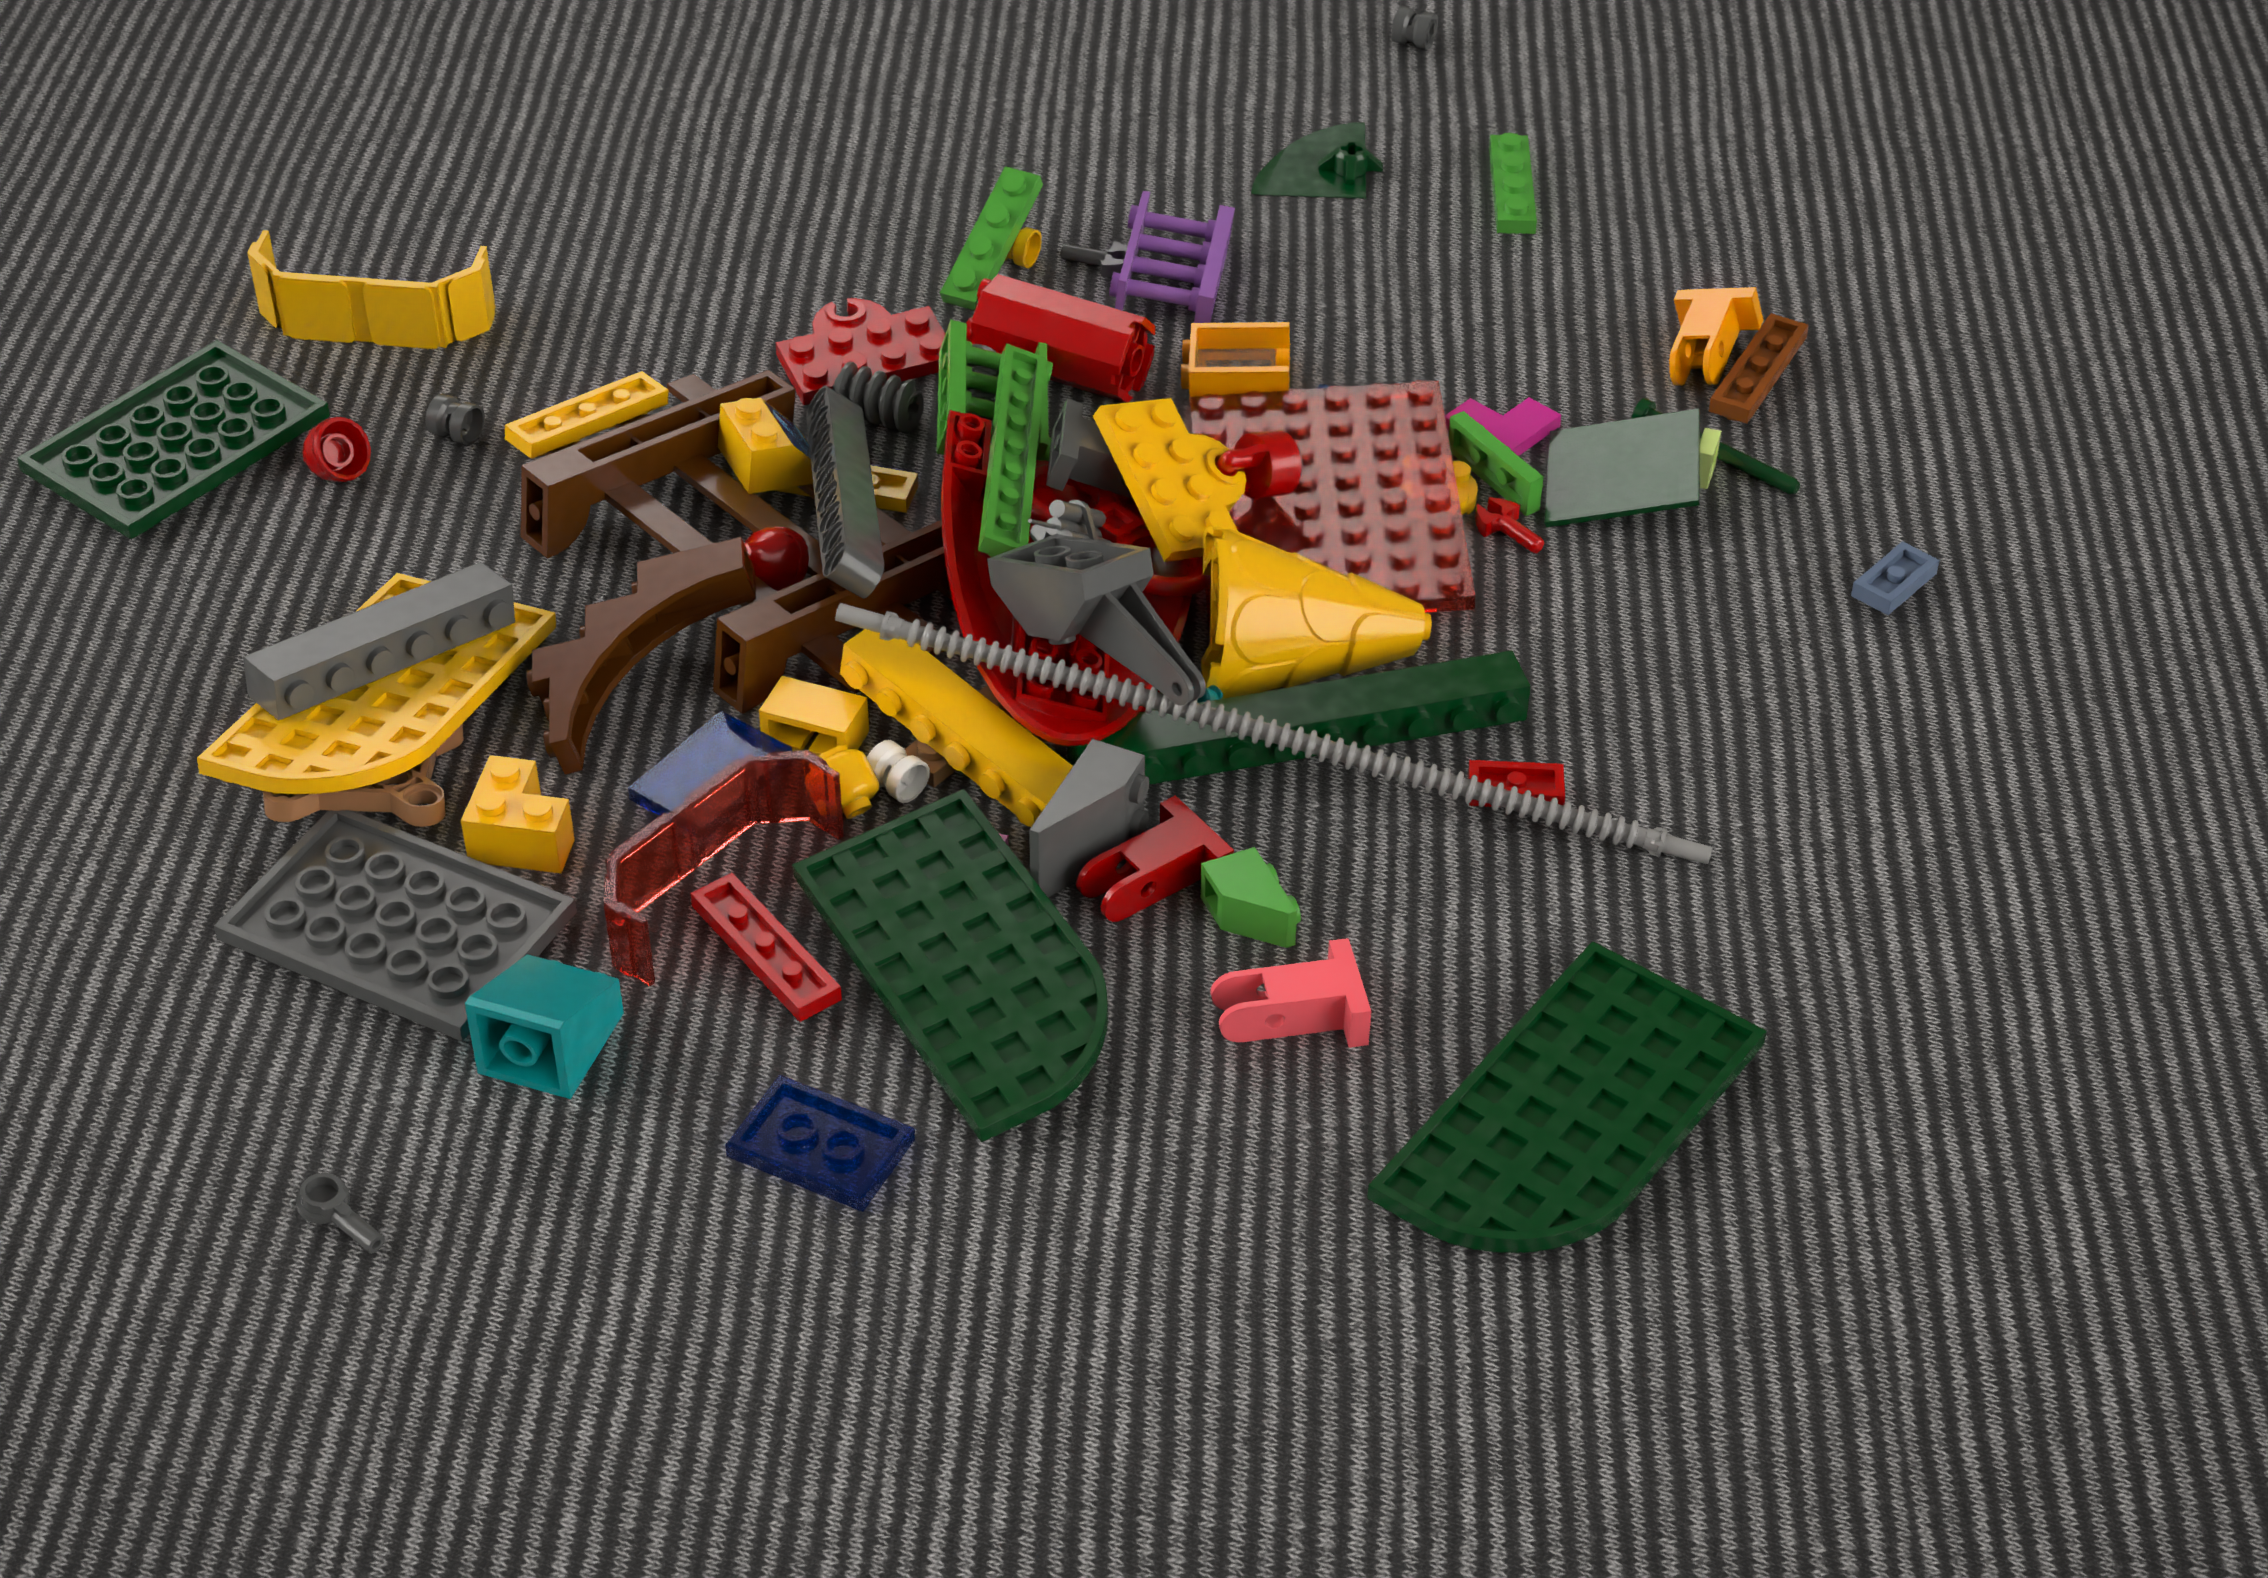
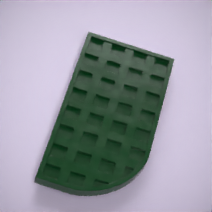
M964 789L792 864L794 878L981 1143L1052 1109L1064 1101L1087 1077L1099 1057L1107 1032L1108 1001L1102 970L1091 952Z
M1592 941L1368 1185L1367 1199L1433 1237L1450 1244L1475 1250L1501 1253L1537 1252L1566 1246L1588 1238L1605 1229L1620 1217L1762 1048L1767 1031Z

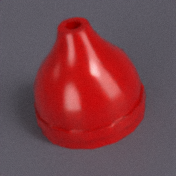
M334 417L323 420L309 431L303 444V460L311 472L323 480L332 482L354 480L366 471L370 462L371 447L368 436L362 427L352 419Z
M766 527L754 532L744 543L755 568V575L778 592L803 580L808 570L809 552L802 535L787 527Z

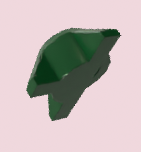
M1347 141L1319 160L1318 169L1335 170L1339 175L1346 177L1345 184H1355V177L1365 174L1366 171L1383 172V163L1361 143Z

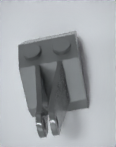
M1055 534L987 559L991 586L1029 636L1046 638L1048 643L1052 645H1062L1075 641L1076 634H1080L1157 688L1176 705H1185L1204 695L1206 685L1201 672L1188 658L1142 593L1153 577L1150 548Z

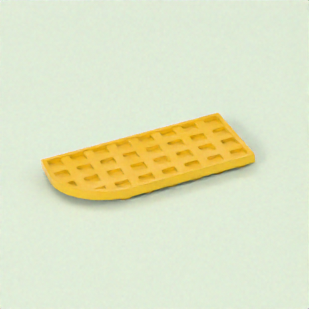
M396 573L356 611L431 581ZM514 602L515 623L281 720H277L256 703L197 757L199 774L217 778L228 783L272 792L273 794H320L372 785L404 773L429 758L532 653V650L536 649L556 629V613Z

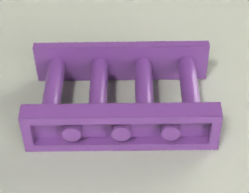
M1142 191L1139 206L1131 205L1128 228L1132 229L1121 273L1113 272L1109 296L1116 297L1115 309L1123 311L1126 297L1130 295L1189 306L1188 311L1195 312L1194 323H1211L1229 246L1235 208L1220 205L1216 220L1209 219L1208 223L1148 212L1150 192ZM1145 227L1205 238V241H1203V245L1143 233ZM1140 249L1199 260L1200 262L1197 267L1138 257L1137 255ZM1133 272L1194 283V287H1192V290L1133 280L1131 278Z

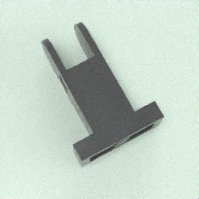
M1067 398L1052 430L1046 486L1063 491L1068 479H1072L1133 499L1096 422L1082 417L1083 403Z

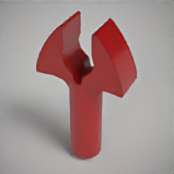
M1489 497L1487 510L1479 504L1476 505L1475 522L1484 538L1496 531H1502L1534 554L1542 550L1544 540L1516 521L1519 519V504L1505 499Z

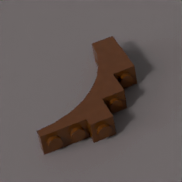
M742 537L637 562V581L631 584L632 594L586 605L585 625L579 627V639L532 650V669L527 670L526 673L528 687L532 696H539L544 705L545 714L549 722V730L543 733L545 748L550 758H557L564 774L583 770L586 743L596 716L612 690L635 664L660 643L690 624L723 609L756 599L755 568Z

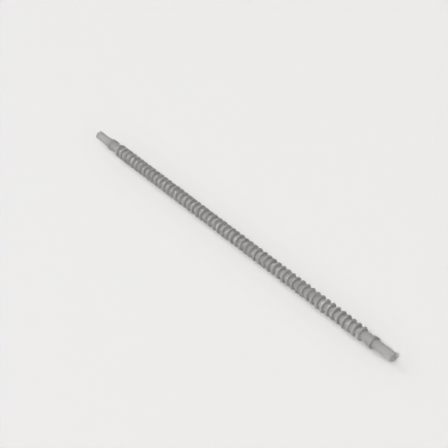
M843 603L839 604L836 612L835 621L880 633V639L887 641L893 638L906 640L909 647H913L915 643L921 644L922 651L932 647L936 655L940 654L941 650L946 651L948 658L958 654L962 662H965L967 658H972L976 666L980 662L987 663L988 669H992L994 665L1000 667L1001 673L1011 669L1015 677H1018L1020 673H1025L1029 681L1032 680L1033 676L1039 677L1041 684H1045L1046 680H1050L1053 682L1054 688L1064 684L1068 692L1072 691L1073 687L1078 688L1080 695L1090 691L1093 693L1094 699H1097L1099 695L1106 696V702L1110 703L1112 699H1117L1122 707L1128 702L1132 704L1133 710H1137L1139 706L1145 707L1147 714H1150L1152 710H1157L1161 718L1165 714H1171L1173 721H1177L1179 717L1185 718L1186 725L1196 721L1199 723L1200 729H1203L1205 725L1212 726L1214 733L1219 728L1225 730L1226 736L1236 732L1239 734L1238 738L1240 740H1243L1245 736H1250L1254 744L1258 740H1264L1266 747H1270L1272 743L1278 745L1279 751L1289 747L1292 749L1293 755H1296L1298 751L1305 752L1307 759L1312 754L1318 756L1319 762L1329 758L1332 760L1333 766H1336L1338 762L1345 763L1346 770H1349L1351 766H1356L1360 774L1365 769L1372 771V777L1382 773L1385 775L1386 781L1396 777L1400 785L1404 784L1405 781L1412 782V788L1414 789L1419 784L1425 786L1426 792L1436 788L1438 789L1439 796L1449 792L1452 793L1453 800H1456L1458 796H1463L1466 803H1470L1472 799L1477 800L1479 807L1489 803L1492 805L1493 811L1503 807L1507 815L1511 814L1512 811L1519 812L1518 816L1521 819L1526 814L1532 816L1533 822L1543 818L1545 819L1546 826L1556 822L1559 823L1560 830H1563L1566 826L1572 827L1574 834L1578 833L1579 829L1586 831V837H1591L1593 833L1599 835L1600 841L1610 837L1614 845H1617L1619 841H1624L1628 849L1632 848L1633 845H1637L1647 849L1650 855L1657 857L1662 852L1705 864L1709 863L1711 857V846L1668 835L1667 829L1662 827L1646 829L1639 827L1637 820L1627 824L1623 816L1619 817L1618 820L1611 819V813H1606L1602 817L1598 815L1597 809L1587 813L1583 805H1580L1578 809L1571 808L1570 801H1567L1564 805H1559L1558 799L1555 797L1552 798L1551 802L1544 800V794H1539L1537 798L1531 796L1530 790L1520 794L1516 786H1513L1511 790L1504 789V783L1502 782L1497 787L1491 785L1490 779L1480 783L1477 781L1476 775H1473L1471 779H1466L1462 771L1457 775H1452L1451 769L1448 767L1445 768L1444 772L1438 771L1436 764H1432L1430 768L1424 766L1423 760L1413 764L1410 762L1411 758L1409 756H1406L1404 760L1397 759V753H1392L1388 757L1384 755L1383 749L1373 753L1370 751L1371 747L1369 745H1366L1364 749H1359L1355 741L1351 745H1345L1343 738H1339L1337 742L1330 740V734L1320 738L1317 736L1316 730H1313L1311 734L1304 733L1302 726L1297 731L1290 729V723L1280 727L1277 725L1276 719H1273L1271 723H1266L1262 715L1257 719H1252L1248 711L1245 712L1244 716L1237 714L1236 708H1232L1231 712H1227L1224 710L1223 704H1219L1217 708L1211 707L1209 700L1205 701L1204 704L1197 703V699L1185 705H1176L1163 693L1158 692V689L1152 686L1151 690L1144 688L1145 684L1143 682H1139L1138 686H1134L1131 684L1130 678H1127L1125 682H1120L1116 674L1111 678H1106L1104 671H1100L1098 675L1091 673L1092 669L1090 667H1087L1085 671L1079 670L1077 663H1074L1072 667H1067L1063 659L1056 664L1052 662L1051 656H1047L1045 660L1039 659L1037 652H1034L1032 656H1027L1023 648L1019 652H1013L1011 645H1007L1005 649L999 647L998 641L988 645L984 637H981L979 641H974L973 635L967 634L966 638L960 637L958 630H954L952 634L946 633V627L944 626L939 630H935L931 622L924 627L920 625L919 619H915L911 623L899 618L897 613L886 611V614L883 615Z

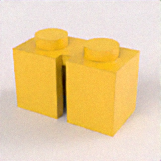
M781 676L759 709L762 745L800 755L814 732H818L819 734L808 749V756L814 759L827 750L840 745H847L849 750H858L869 733L867 697L786 676Z

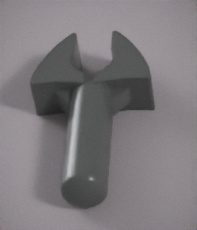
M1114 241L1109 250L1103 251L1065 244L1061 249V258L1063 260L1100 266L1101 277H1112L1113 272L1121 273L1127 246Z

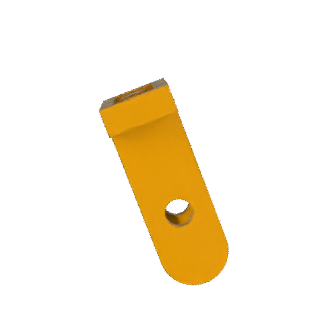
M1756 287L1677 291L1674 303L1681 328L1669 358L1670 378L1675 386H1683L1691 369L1703 368L1704 378L1708 385H1717L1719 383L1740 330H1760L1764 321Z

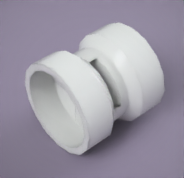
M884 740L878 743L867 756L879 781V787H886L888 794L901 803H908L914 800L927 785L930 775L928 764L914 755L907 756L905 748L892 740Z

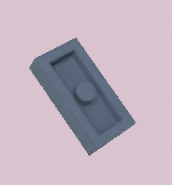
M1902 541L1853 582L1851 596L1889 615L1937 574L1940 560Z

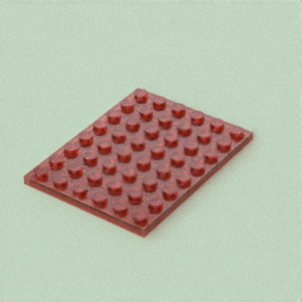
M1416 380L1408 383L1393 384L1373 383L1371 385L1347 387L1331 386L1329 388L1317 389L1293 388L1286 391H1250L1242 394H1207L1190 397L1192 434L1206 435L1220 441L1228 449L1234 450L1237 441L1245 434L1282 430L1287 432L1299 447L1302 457V474L1295 490L1288 495L1251 499L1243 494L1229 511L1238 532L1286 552L1298 553L1344 575L1352 572L1421 603L1424 606L1425 613L1475 609V590L1439 380ZM1211 583L1205 588L1208 627H1210Z

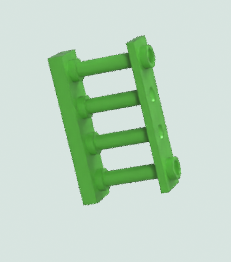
M950 320L939 351L937 454L944 455L947 420L950 410L993 419L995 402L973 397L972 392L967 391V389L971 388L996 395L998 377L974 372L972 367L967 366V364L971 363L999 370L1001 357L1000 353L972 347V342L967 341V323ZM1039 342L1035 354L1046 357L1036 460L1049 461L1051 437H1049L1048 383L1051 378L1053 363L1047 361V344Z

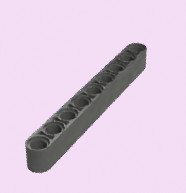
M823 386L813 397L806 412L822 571L824 577L863 599L867 598L875 590L884 572V559L863 409L828 386Z

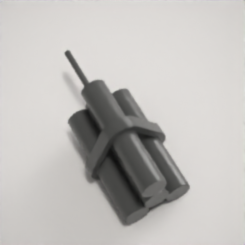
M1058 499L1054 500L1049 507V512L1053 517L1047 522L1028 519L1029 523L1035 524L1030 530V536L1034 541L1057 534L1111 542L1108 539L1102 538V533L1098 529L1105 523V514L1100 510L1089 508L1088 504L1080 500H1071L1069 502Z

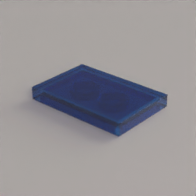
M720 710L628 787L629 800L699 838H703L793 760L792 747Z
M779 1074L725 1144L726 1156L864 1212L915 1141V1128Z

